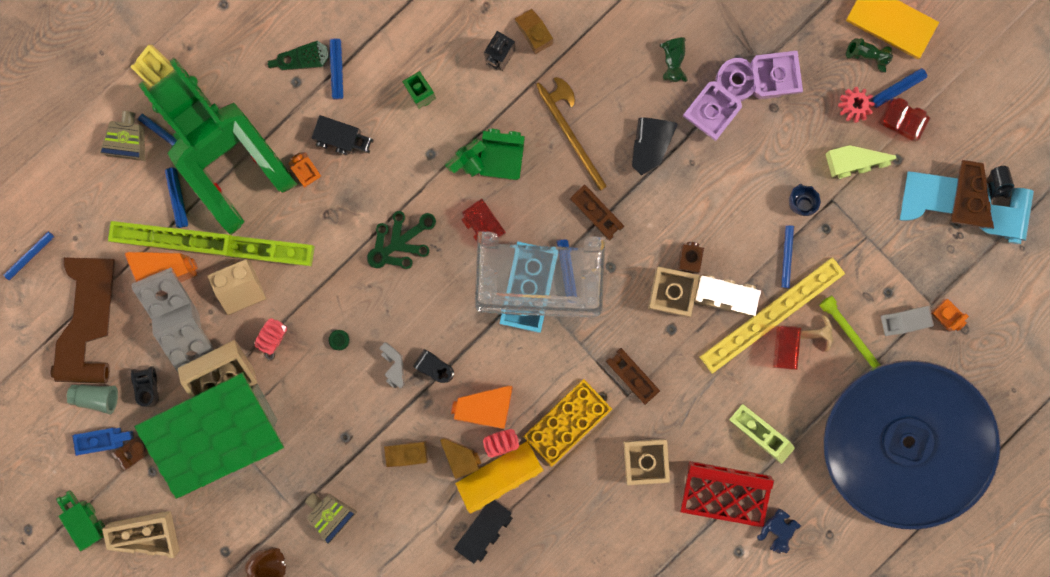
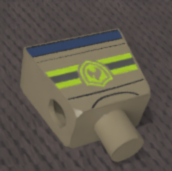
M123 111L121 122L111 121L109 123L100 150L101 154L108 157L145 161V130L142 126L134 124V112Z
M312 493L305 500V503L313 509L307 519L327 544L340 533L357 513L355 509L331 494H328L321 500Z

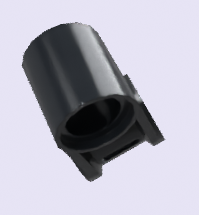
M998 166L990 171L987 179L990 199L1003 196L1004 198H1009L1015 187L1009 167Z
M423 349L413 365L415 369L440 383L450 382L454 377L453 368L426 349ZM447 369L448 377L441 379L439 371Z
M154 366L138 371L132 369L131 380L136 403L143 407L155 406L159 401L157 374ZM146 392H149L151 395L148 403H145L143 400Z

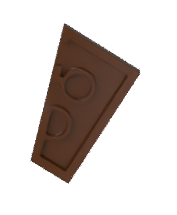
M967 160L961 161L951 223L994 229L984 163Z

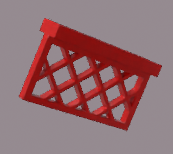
M689 461L680 509L681 513L758 527L764 526L770 492L774 484L772 476ZM692 477L701 478L705 485L694 491L690 485ZM716 481L722 482L725 489L715 495L710 485ZM736 485L742 486L746 491L738 498H735L730 491ZM708 488L713 497L703 503L697 494ZM757 489L765 490L764 498L756 502L751 493ZM728 491L733 501L723 507L718 497ZM749 495L754 504L744 510L739 501ZM693 496L701 504L695 509L686 508L687 500ZM716 500L721 509L715 513L709 512L705 506ZM737 504L742 512L735 517L730 516L726 510ZM757 507L761 512L760 520H751L747 513Z

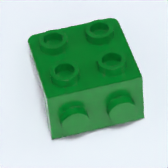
M489 128L488 131H483L482 141L486 148L481 152L484 168L479 174L485 177L519 180L525 136H521V133L516 131H509V134L500 133V130Z

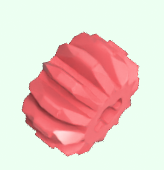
M855 87L853 92L847 89L845 91L846 95L840 96L842 102L838 104V107L844 108L840 115L846 113V121H849L852 117L854 123L859 122V119L865 121L867 115L873 113L870 108L875 103L869 102L872 95L866 96V89H863L861 92H859L858 87ZM858 102L860 106L854 108L853 104Z
M269 319L259 332L254 342L255 347L263 353L273 354L283 340L287 327L278 320Z
M508 429L485 437L483 439V446L488 457L492 458L517 450L519 440L515 431Z

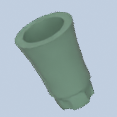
M71 385L67 391V403L111 415L117 405L118 389L116 386Z

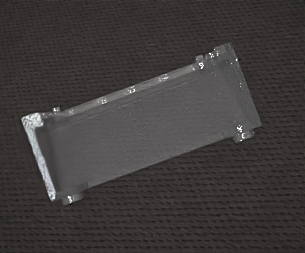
M478 232L475 308L482 313L587 318L599 316L603 306L605 237H589L584 242V248L499 244V238L496 234L492 232Z

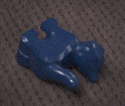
M778 508L775 515L767 520L761 533L757 535V539L762 541L771 532L778 538L773 541L770 550L778 554L788 553L790 550L789 540L801 525L793 519L786 524L784 520L790 516L784 510Z

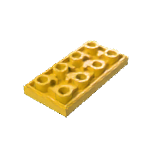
M856 0L845 20L918 60L921 58L939 24L935 19L899 0Z
M583 379L523 437L552 467L595 427L612 408Z
M526 441L519 445L517 450L502 455L455 484L468 512L471 514L493 500L499 499L510 490L519 487L527 480L536 477L544 470L530 444Z

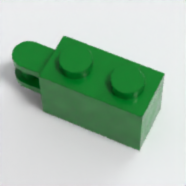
M71 490L67 491L65 496L56 498L57 503L64 512L58 517L80 552L104 539L102 529L105 525L101 520L98 521L95 516L96 511L91 503H87L86 500L79 502ZM71 502L73 507L69 508L67 504Z

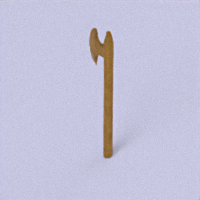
M556 77L554 80L557 84V89L549 94L537 82L536 85L540 96L600 191L605 189L607 185L555 104L560 100H566L572 107L575 103L572 88L566 81Z

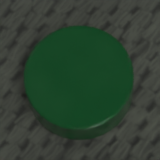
M335 330L329 336V345L334 350H344L350 344V336L343 330Z

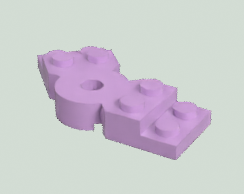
M798 50L756 55L751 63L743 58H733L726 61L717 72L715 81L709 82L683 114V117L716 141L742 108L741 101L748 99L751 95L760 100L802 93ZM739 76L742 79V84L737 85L733 83L732 77Z

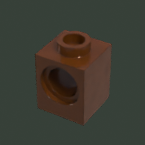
M687 242V245L683 244L681 246L678 271L700 273L704 248L699 247V243ZM687 252L695 253L696 261L694 263L686 260Z

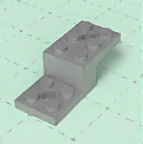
M172 268L132 284V290L152 319L154 337L177 372L179 367L215 350L201 328L198 310ZM159 291L167 292L164 296L156 295ZM189 351L197 352L193 356L186 355Z

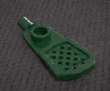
M315 41L278 54L277 59L267 61L268 68L279 67L281 70L322 68L329 58L326 45ZM286 57H291L290 63L284 62Z

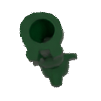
M685 37L674 38L660 44V48L665 50V62L668 66V70L663 75L664 80H669L670 82H679L681 79L684 82L688 81L687 76L680 68L686 52Z
M862 38L853 39L846 51L848 59L858 60L863 58L876 60L878 69L882 73L886 72V65L892 61L893 54L891 47L887 46L879 50L876 46L864 42Z

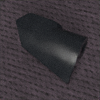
M645 117L638 118L636 140H634L632 167L641 176L661 164L678 126L676 122Z

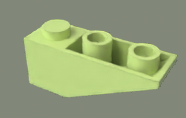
M851 145L830 150L825 154L831 176H838L839 179L850 177L851 172L858 171L859 174L869 172L873 166L878 165L879 169L890 166L891 162L897 159L896 155Z

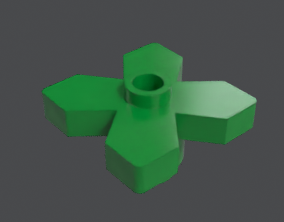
M475 138L468 145L459 148L455 152L456 155L444 165L452 173H456L462 168L466 174L473 177L484 168L483 161L477 154L486 146L481 140Z

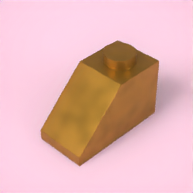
M533 9L514 19L535 55L553 45V37Z
M448 438L440 439L455 479L480 469L479 465L482 463L477 452L473 453L471 448Z
M426 441L384 446L386 467L409 466L428 462Z

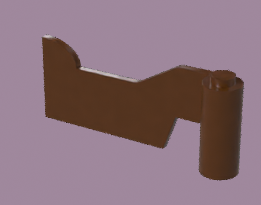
M64 257L65 271L71 279L76 281L73 318L56 341L54 365H52L50 371L51 377L54 378L55 382L108 383L110 376L109 364L105 362H86L85 354L87 342L108 336L114 259Z

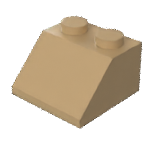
M245 259L207 275L213 291L227 315L266 300L250 260Z

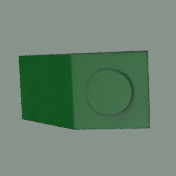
M420 71L402 81L418 109L429 105L436 99L434 91Z

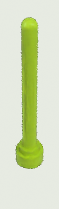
M831 295L819 304L823 312L826 311L833 316L872 368L880 366L874 355L837 309L838 306L835 298Z

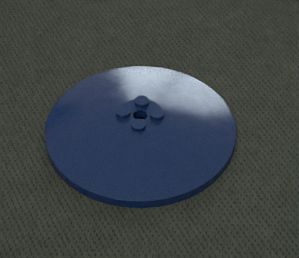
M919 360L894 361L863 373L853 380L839 395L832 406L825 426L824 456L829 475L836 489L845 501L860 514L879 524L893 528L926 529L958 518L973 507L985 494L998 466L1000 436L995 416L988 402L980 391L962 375L932 362ZM907 436H912L915 442L912 446L908 447L903 444V439Z

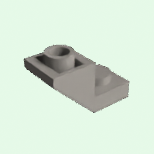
M930 305L881 316L885 336L934 326Z
M384 342L380 347L383 351L381 355L389 362L395 361L385 374L388 378L386 382L395 389L397 386L401 389L405 386L403 356L387 342Z

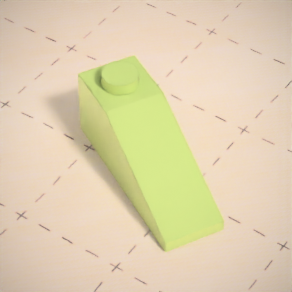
M743 404L729 419L781 464L795 449L789 440Z

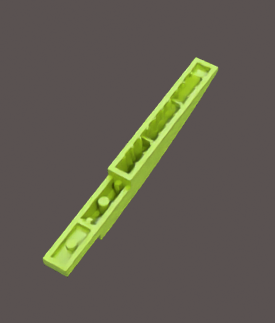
M111 221L108 242L311 267L315 248L314 245L116 221Z

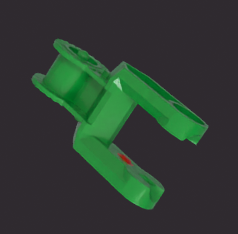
M175 58L169 60L174 68L172 72L152 87L144 81L138 85L153 104V111L162 115L163 119L175 130L173 136L177 141L167 153L174 166L219 224L232 235L245 221L234 205L223 194L219 185L206 172L205 168L241 142L250 153L253 161L260 166L279 192L289 191L298 184L235 103L219 108L215 103L211 105L208 98L198 87V79L193 75L190 76Z

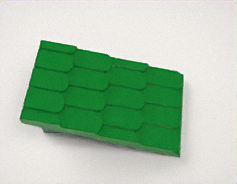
M243 372L134 426L138 436L143 441L149 455L154 460L160 474L165 479L176 499L285 448L274 429L278 420L258 383L250 386Z

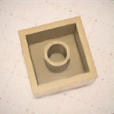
M657 267L648 309L688 318L691 317L700 275Z
M667 439L623 441L627 485L670 483Z

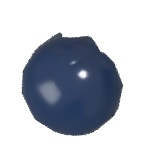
M799 184L793 188L789 196V207L795 214L812 216L819 210L821 204L820 195L813 186Z

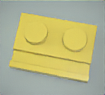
M148 45L136 59L135 64L131 66L150 87L174 70L171 63L153 45Z

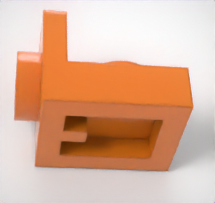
M306 152L303 154L297 153L290 159L291 161L288 164L304 188L321 177V174Z
M945 299L931 313L948 331L961 330L967 323L965 320L969 317L966 313H962L949 299Z

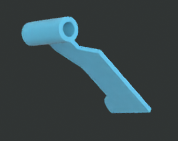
M908 171L900 220L909 221L917 219L924 214L925 210L952 214L958 178ZM987 188L994 229L979 228L987 234L1004 236V238L1009 239L1008 243L1021 244L1022 241H1026L1034 191L1025 188H1013L1010 205L1005 207L991 204L989 188Z

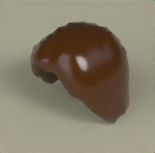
M271 547L253 553L246 562L245 572L247 577H284L286 574V564L280 549Z

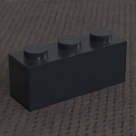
M497 499L485 505L456 544L454 550L473 564L477 560L481 562L488 553L485 550L490 543L494 545L500 537L498 532L501 527L504 526L506 528L512 521L513 517L510 516L512 510Z

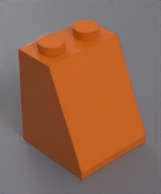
M125 253L136 282L168 268L173 269L180 282L197 276L196 270L198 267L194 258L181 253Z
M505 386L460 397L457 401H453L451 414L455 415V420L505 429L513 386Z

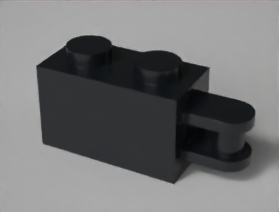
M496 31L484 51L486 65L495 71L498 69L503 71L516 51L515 41Z
M319 115L311 138L316 142V146L323 149H328V146L335 148L336 153L347 156L348 153L354 154L355 150L370 154L369 147L374 142V139L360 135L361 130L359 128ZM359 139L363 140L361 147L357 146Z

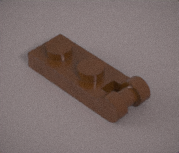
M585 184L570 198L571 202L607 240L610 241L614 237L613 234L624 228L620 220ZM609 219L612 225L607 229L603 224Z
M620 348L612 359L609 358L605 362L640 401L646 405L660 390L629 355ZM624 360L627 365L621 369L618 364Z
M137 436L111 455L115 460L119 461L121 464L120 468L124 472L149 455L143 441ZM128 451L133 456L130 460L124 455Z

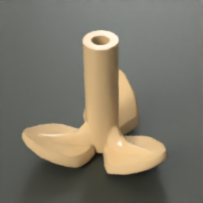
M823 315L821 316L825 322L823 329L798 331L799 340L824 338L827 340L824 351L828 352L833 343L832 325L829 319Z

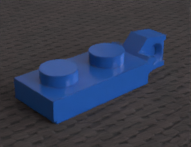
M109 428L72 435L75 456L122 447L123 441L134 439L133 431L121 433V428Z

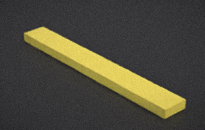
M833 257L702 354L700 359L713 374L845 275L844 271Z

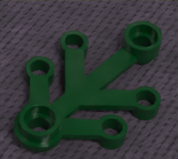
M396 211L393 214L394 225L391 243L384 249L385 235L389 232V227L385 223L378 224L376 227L377 238L375 248L370 250L367 255L368 264L376 269L382 268L386 264L410 269L413 266V261L410 257H403L401 259L389 255L394 251L418 254L420 257H427L430 253L427 245L417 246L405 243L424 230H432L436 226L434 215L430 213L423 214L416 226L400 236L402 223L405 222L406 216L402 211ZM397 214L403 215V219L401 221L396 220ZM428 218L432 220L430 226L424 224V221ZM381 226L386 227L385 233L379 232ZM422 247L427 248V253L424 255L420 254ZM375 255L381 256L380 262L374 261ZM405 259L410 260L408 267L403 266Z

